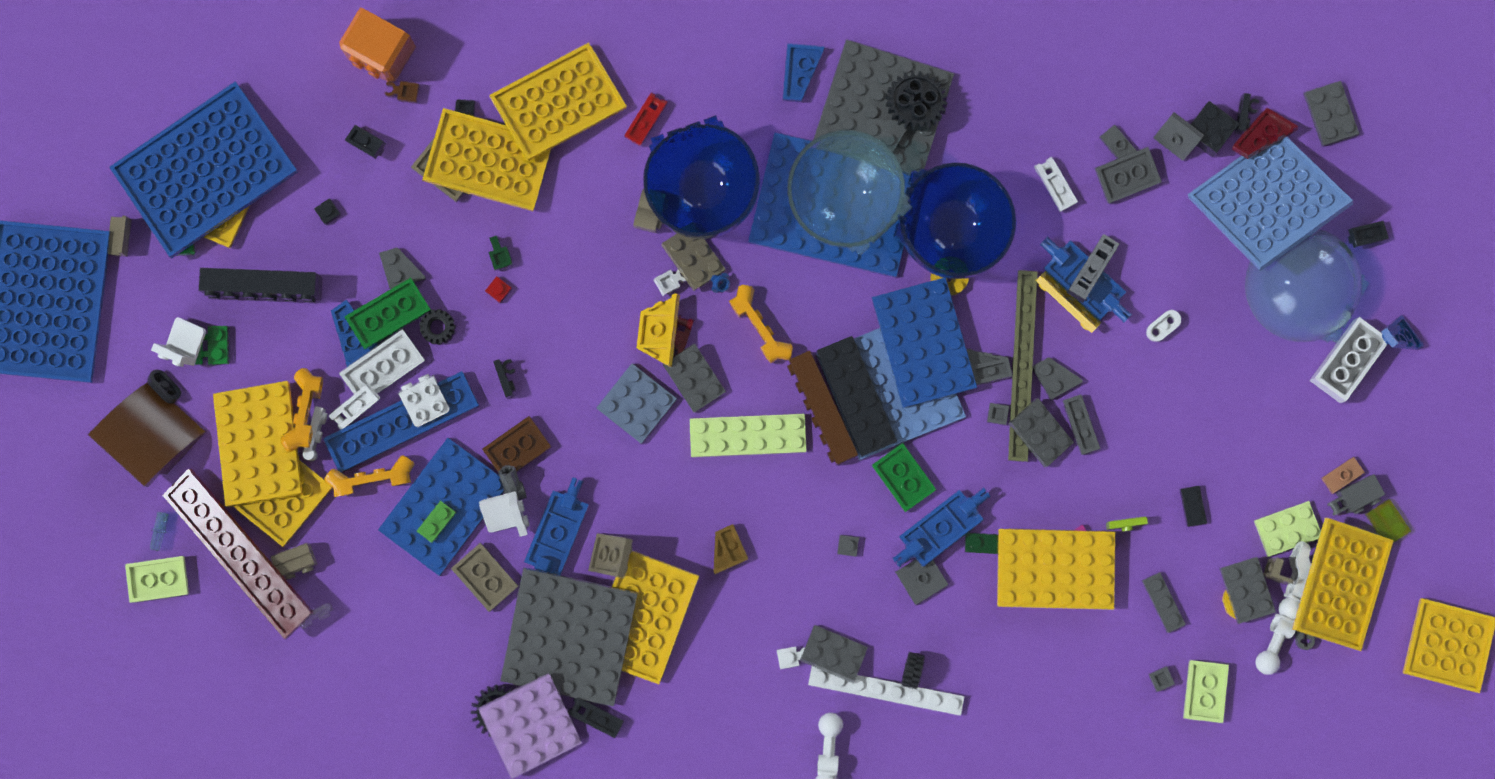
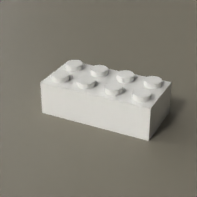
M1360 317L1354 319L1309 381L1339 403L1347 401L1387 346L1382 338V333Z

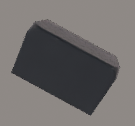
M456 99L455 111L475 116V100Z

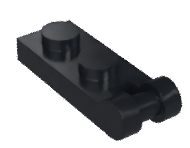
M580 698L574 699L573 702L575 703L572 709L569 708L568 715L614 739L616 738L624 722L623 720ZM581 706L586 708L584 715L578 713Z

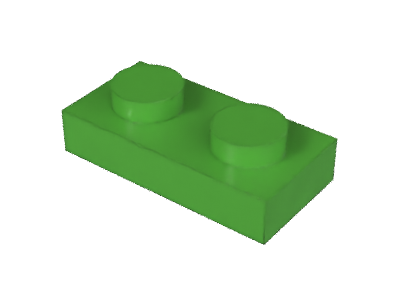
M440 501L418 528L417 532L433 543L456 512Z

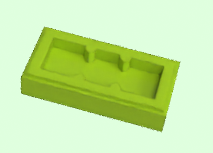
M1146 516L1109 521L1106 523L1107 530L1122 528V532L1134 530L1133 526L1148 524Z

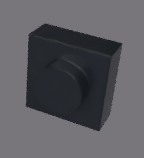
M330 198L314 208L325 225L341 215Z

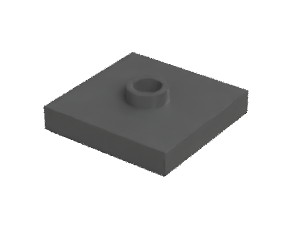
M1173 112L1153 138L1183 161L1204 135Z
M914 560L895 572L915 605L948 585L934 560L925 567H922L917 560Z

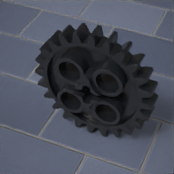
M911 71V76L904 73L903 79L897 76V82L892 81L891 87H888L887 91L889 94H886V100H888L886 101V107H890L888 114L894 113L892 120L899 119L897 125L905 123L904 129L910 125L912 131H914L915 126H918L919 130L922 131L924 125L929 129L930 123L935 126L937 120L941 121L942 115H945L948 96L944 94L945 88H940L941 82L935 83V76L929 79V73L922 76L921 71H919L918 75ZM910 87H917L919 90L914 91ZM930 97L934 101H927L926 98ZM904 100L907 104H901L899 101ZM915 111H920L923 115H917Z

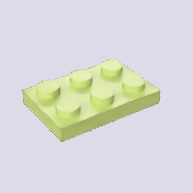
M1309 501L1254 520L1267 557L1294 548L1298 542L1304 541L1308 543L1317 540L1321 533Z
M185 556L125 564L130 603L189 595Z
M1189 660L1183 718L1223 723L1229 665Z

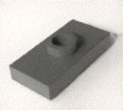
M1115 125L1099 137L1117 159L1136 151Z

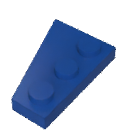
M787 43L782 101L802 102L825 49L824 46Z
M345 300L332 309L331 314L346 360V366L348 367L377 347L378 343L364 350L344 317L354 311L350 303Z
M1402 315L1381 331L1383 340L1386 344H1390L1392 348L1419 350L1424 346Z

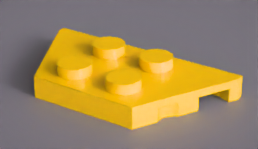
M673 294L671 295L672 298L664 302L659 301L653 307H648L640 313L636 348L669 367H672L680 302V295Z

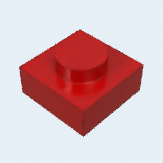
M496 276L485 292L501 303L512 288Z

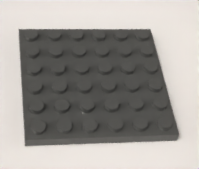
M846 39L812 145L921 179L939 120H937L935 126L930 123L929 129L924 125L922 131L919 130L918 126H915L914 131H912L911 126H909L892 155L860 138L859 133L868 119L892 120L894 113L888 114L890 107H886V101H888L886 100V94H889L887 91L888 87H891L892 81L897 82V76L903 79L904 73L911 76V71H914L915 75H918L919 71H921L922 76L929 73L928 78L931 79L935 76V83L941 82L940 88H945L944 94L948 95L954 73ZM910 87L914 91L919 90L917 87ZM930 97L926 98L927 101H934ZM904 100L899 101L901 104H907ZM915 111V114L923 115L922 112Z
M524 567L500 681L524 686L549 673L560 695L614 707L638 592Z

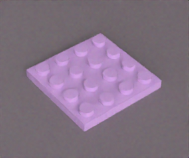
M549 673L478 708L512 779L582 743Z

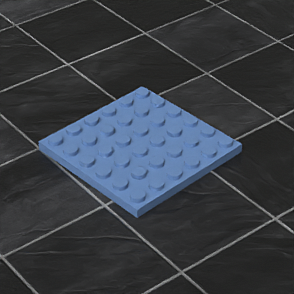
M1288 137L1249 159L1240 156L1188 194V198L1260 272L1353 205V200Z
M880 328L854 338V341L897 442L861 457L819 355L816 353L846 430L858 453L857 457L859 460L966 417L957 394L902 408Z

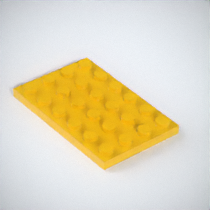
M589 42L489 95L527 162L623 111L627 107Z
M443 108L422 181L534 212L551 149L527 162L506 125Z
M283 381L214 393L213 400L225 506L232 507L303 494L298 448L293 452H287L280 441L283 435L295 428L290 382Z
M1325 518L1292 630L1361 651L1394 540L1330 518Z
M998 529L997 607L1114 610L1115 532Z
M632 550L629 555L628 569L624 578L615 577L612 586L638 592L622 671L660 684L699 575Z

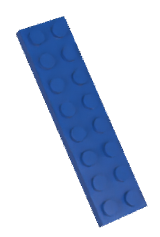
M463 371L437 383L449 406V412L419 427L414 425L401 400L323 438L338 471L341 473L479 407Z

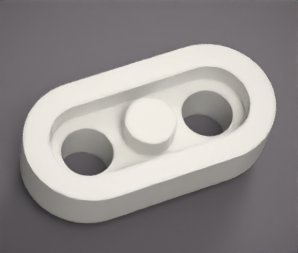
M1174 310L1166 311L1147 327L1146 335L1148 339L1153 342H1159L1180 325V314ZM1168 317H1171L1173 319L1172 324H1169L1167 322ZM1153 329L1158 330V336L1153 334Z

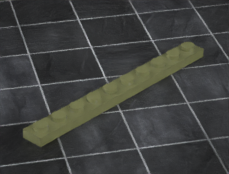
M1017 271L1010 421L1031 403L1037 271ZM1009 426L1008 461L1028 462V447L1013 428Z

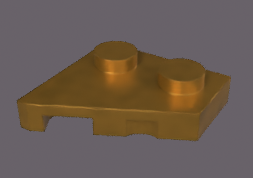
M733 524L715 532L714 574L748 560Z

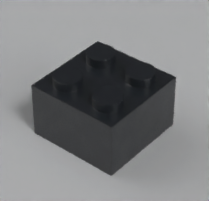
M1208 101L1191 123L1194 128L1204 135L1196 146L1213 158L1239 123Z

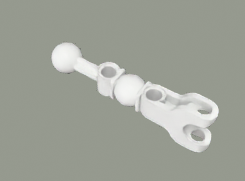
M1304 541L1298 542L1295 545L1289 558L1293 572L1290 579L1294 581L1292 584L1287 585L1284 594L1286 598L1279 604V614H1275L1271 622L1270 630L1274 632L1267 651L1259 653L1256 657V667L1265 675L1278 671L1281 663L1278 653L1285 638L1290 639L1296 631L1292 630L1311 567L1309 560L1311 547Z
M826 713L820 718L818 724L820 732L824 735L823 755L818 757V775L815 779H838V756H834L836 736L843 729V721L835 713Z

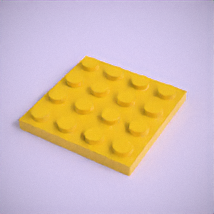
M300 460L303 494L233 506L282 547L286 546L332 490V487L326 484L323 478Z
M1420 598L1402 673L1480 693L1495 630V617Z

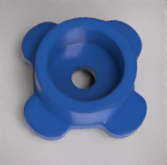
M727 273L711 277L713 282L712 291L714 293H718V291L725 292L729 289L730 281L728 280L729 275Z

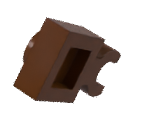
M400 81L399 86H396L393 82H386V85L393 87L392 92H385V96L391 98L398 95V101L417 104L419 84Z

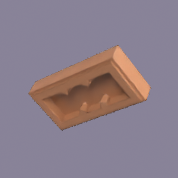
M1352 457L1321 479L1330 493L1333 494L1365 472L1356 459Z

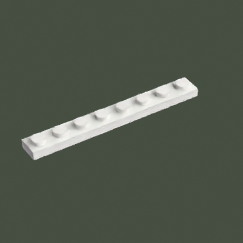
M813 666L811 667L808 683L811 686L960 716L964 696L920 687L916 690L903 687L900 683L857 675L855 682L851 683Z

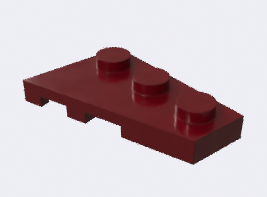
M1266 107L1235 142L1232 150L1249 159L1297 131L1298 126Z

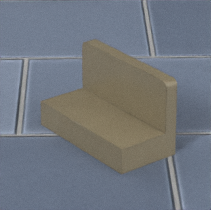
M111 216L108 255L127 257L132 219L129 217Z
M1277 557L1268 559L1263 573L1264 578L1284 585L1292 584L1294 581L1279 575L1284 562L1283 559Z

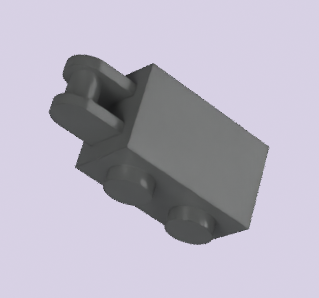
M1372 474L1336 493L1338 498L1330 501L1327 505L1331 506L1333 516L1344 510L1346 513L1353 512L1357 514L1365 510L1363 506L1369 503L1372 506L1380 502V497L1384 496L1385 493L1375 474ZM1338 501L1342 503V508L1339 507L1337 503Z

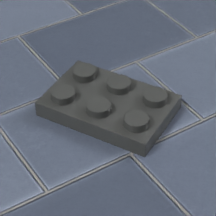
M1341 81L1304 93L1322 146L1359 135Z
M1149 147L1142 148L1094 168L1107 203L1161 183Z
M695 343L673 357L672 367L664 363L662 364L693 412H696L726 392Z
M1038 398L1034 399L1008 423L1043 467H1048L1074 443Z
M1258 557L1219 568L1237 624L1276 612Z
M814 625L800 661L854 683L868 647Z

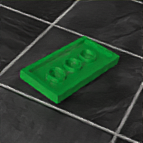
M410 277L344 317L362 347L366 350L422 317L426 312H430L431 309Z

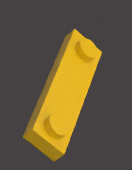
M1046 270L1036 280L1039 287L1043 291H1047L1070 312L1085 330L1092 333L1101 324L1075 297L1069 295L1067 290Z

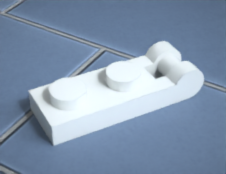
M1052 157L1046 159L1045 163H1039L1034 166L1060 212L1078 202ZM1050 168L1053 173L1047 175L1045 171Z
M367 383L335 409L329 417L338 423V427L341 430L381 397ZM343 413L346 419H343L340 414Z
M315 406L310 424L313 431L310 448L304 447L303 457L309 461H315L318 457L315 450L317 443H320L323 433L320 432L322 424L325 425L327 420L326 409Z

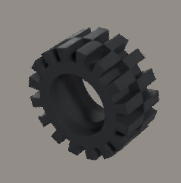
M433 309L429 313L426 312L424 317L422 316V321L419 325L420 332L428 342L434 345H441L452 339L456 326L450 314L441 309ZM435 320H441L445 324V329L440 334L431 332L430 326Z
M908 653L901 686L918 689L925 655Z

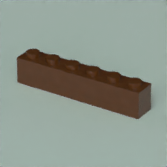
M810 350L789 359L788 371L791 376L795 375L797 379L795 386L799 394L803 392L805 397L803 403L807 411L811 410L814 416L811 418L814 427H819L821 435H819L823 446L827 445L830 451L827 452L830 462H835L837 466L857 457L858 453Z

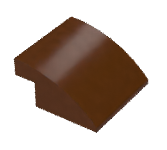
M146 382L108 413L89 432L88 436L144 487H149L161 473L167 475L206 431L175 403L165 402Z

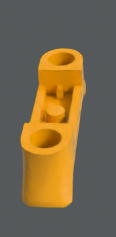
M749 285L738 286L736 297L729 300V303L739 318L744 314L747 315L766 343L760 347V350L769 363L772 364L778 359H791L793 345L775 341L772 337L774 333L768 325L765 327L762 323L763 317L760 312L753 310L754 288Z
M307 368L299 369L294 375V380L303 392L302 396H298L297 407H299V411L294 415L295 428L283 435L280 440L287 452H293L299 447L310 448L313 431L312 427L307 425L312 399L321 398L323 377L313 376Z
M401 455L390 471L380 468L373 470L374 474L366 475V472L355 473L353 478H349L333 468L328 472L324 481L333 488L334 497L354 494L353 486L390 479L392 486L411 483L409 473L415 465L412 460Z

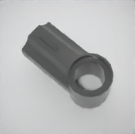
M510 465L503 466L499 470V476L504 486V493L516 491L519 500L527 498L522 481L520 482L515 467Z

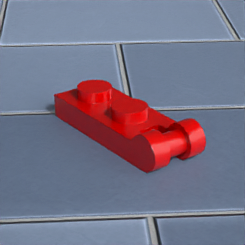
M652 92L624 135L626 139L640 147L668 104L666 100H660ZM652 103L658 106L656 110L650 108Z

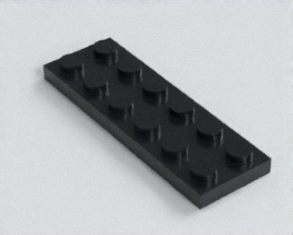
M853 336L818 349L817 353L861 457L896 443L897 439Z

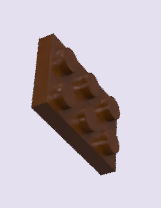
M528 416L482 450L499 473V470L506 465L514 466L516 472H518L552 447L531 417Z

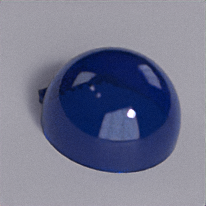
M716 115L703 119L705 124H701L698 121L686 125L684 128L680 127L667 132L668 136L666 138L664 134L650 138L652 142L649 145L651 153L646 161L643 175V186L647 202L661 223L673 232L688 238L710 239L734 230L749 216L759 194L760 174L754 153L746 141L734 131L724 127L723 121H718Z
M946 163L933 167L928 171L920 169L919 172L911 171L908 181L911 187L906 188L898 217L899 223L896 224L893 237L900 239L899 243L904 244L912 259L926 271L947 279L972 278L994 267L1009 250L1016 230L1014 204L1003 184L988 171L967 163Z

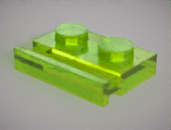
M1387 499L1365 514L1377 534L1394 540L1393 542L1411 532L1390 499Z

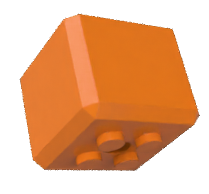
M361 7L339 42L341 50L354 67L360 70L363 68L368 71L370 76L376 79L381 78L386 82H395L416 48L408 33Z

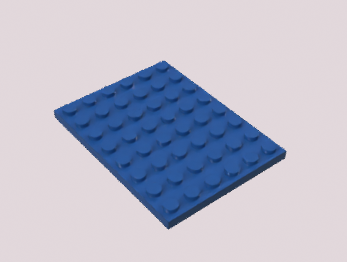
M236 81L109 167L171 259L298 173Z
M774 132L748 243L896 278L919 178L812 145L813 141Z
M0 221V374L86 383L93 382L109 256L110 231Z

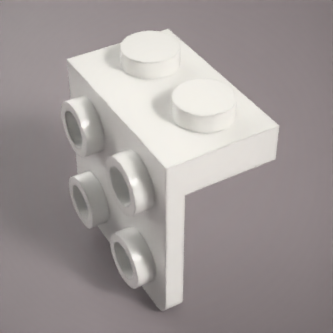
M177 317L172 326L167 344L154 343L151 351L158 353V357L161 359L173 360L172 364L180 367H183L184 364L194 366L206 330Z
M429 374L418 378L419 382L413 385L409 382L401 386L402 390L398 393L416 427L449 412V406L434 375L429 376Z
M516 491L479 502L489 532L492 533L517 526L520 537L527 535V527L530 526L527 515L524 516L523 511H525L522 500L518 499Z

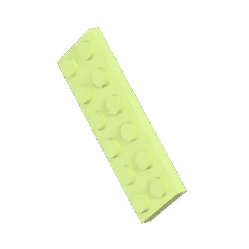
M805 414L690 419L691 457L806 453Z

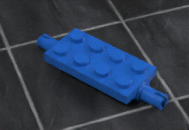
M1047 236L1040 246L1052 256V260L1044 267V270L1068 291L1087 261L1088 256L1071 240L1063 248H1059ZM1104 271L1083 303L1080 302L1098 320H1101L1108 311H1112L1123 323L1132 315L1119 303L1120 298L1126 291Z
M572 477L566 493L552 492L524 560L525 563L534 566L535 570L557 575L562 574L589 507V504L581 502L577 498L584 483L583 481L578 480L577 482V479Z
M982 488L971 498H967L958 490L899 536L905 545V549L893 557V561L897 562L896 565L900 568L913 557L916 558L922 567H925L984 521L977 509L980 504L991 497L990 494L986 493L985 488Z

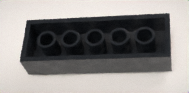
M200 268L198 291L202 292L208 299L215 300L220 299V296L227 297L228 300H239V297L247 298L246 300L258 301V298H263L269 302H277V299H283L285 302L295 303L296 300H304V303H315L316 300H321L322 277L316 272Z

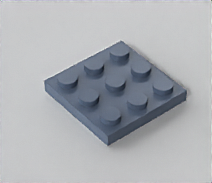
M631 364L596 409L642 444L677 398L634 364Z

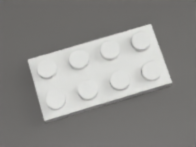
M401 329L343 369L339 374L353 394L367 383L378 394L424 362L425 359L405 331Z

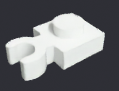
M669 270L654 278V282L662 296H665L680 287L678 282H686V279L680 275L679 270L675 274H673L672 270Z
M796 647L777 650L780 669L799 666L798 660L801 659L805 647L800 652L796 651Z

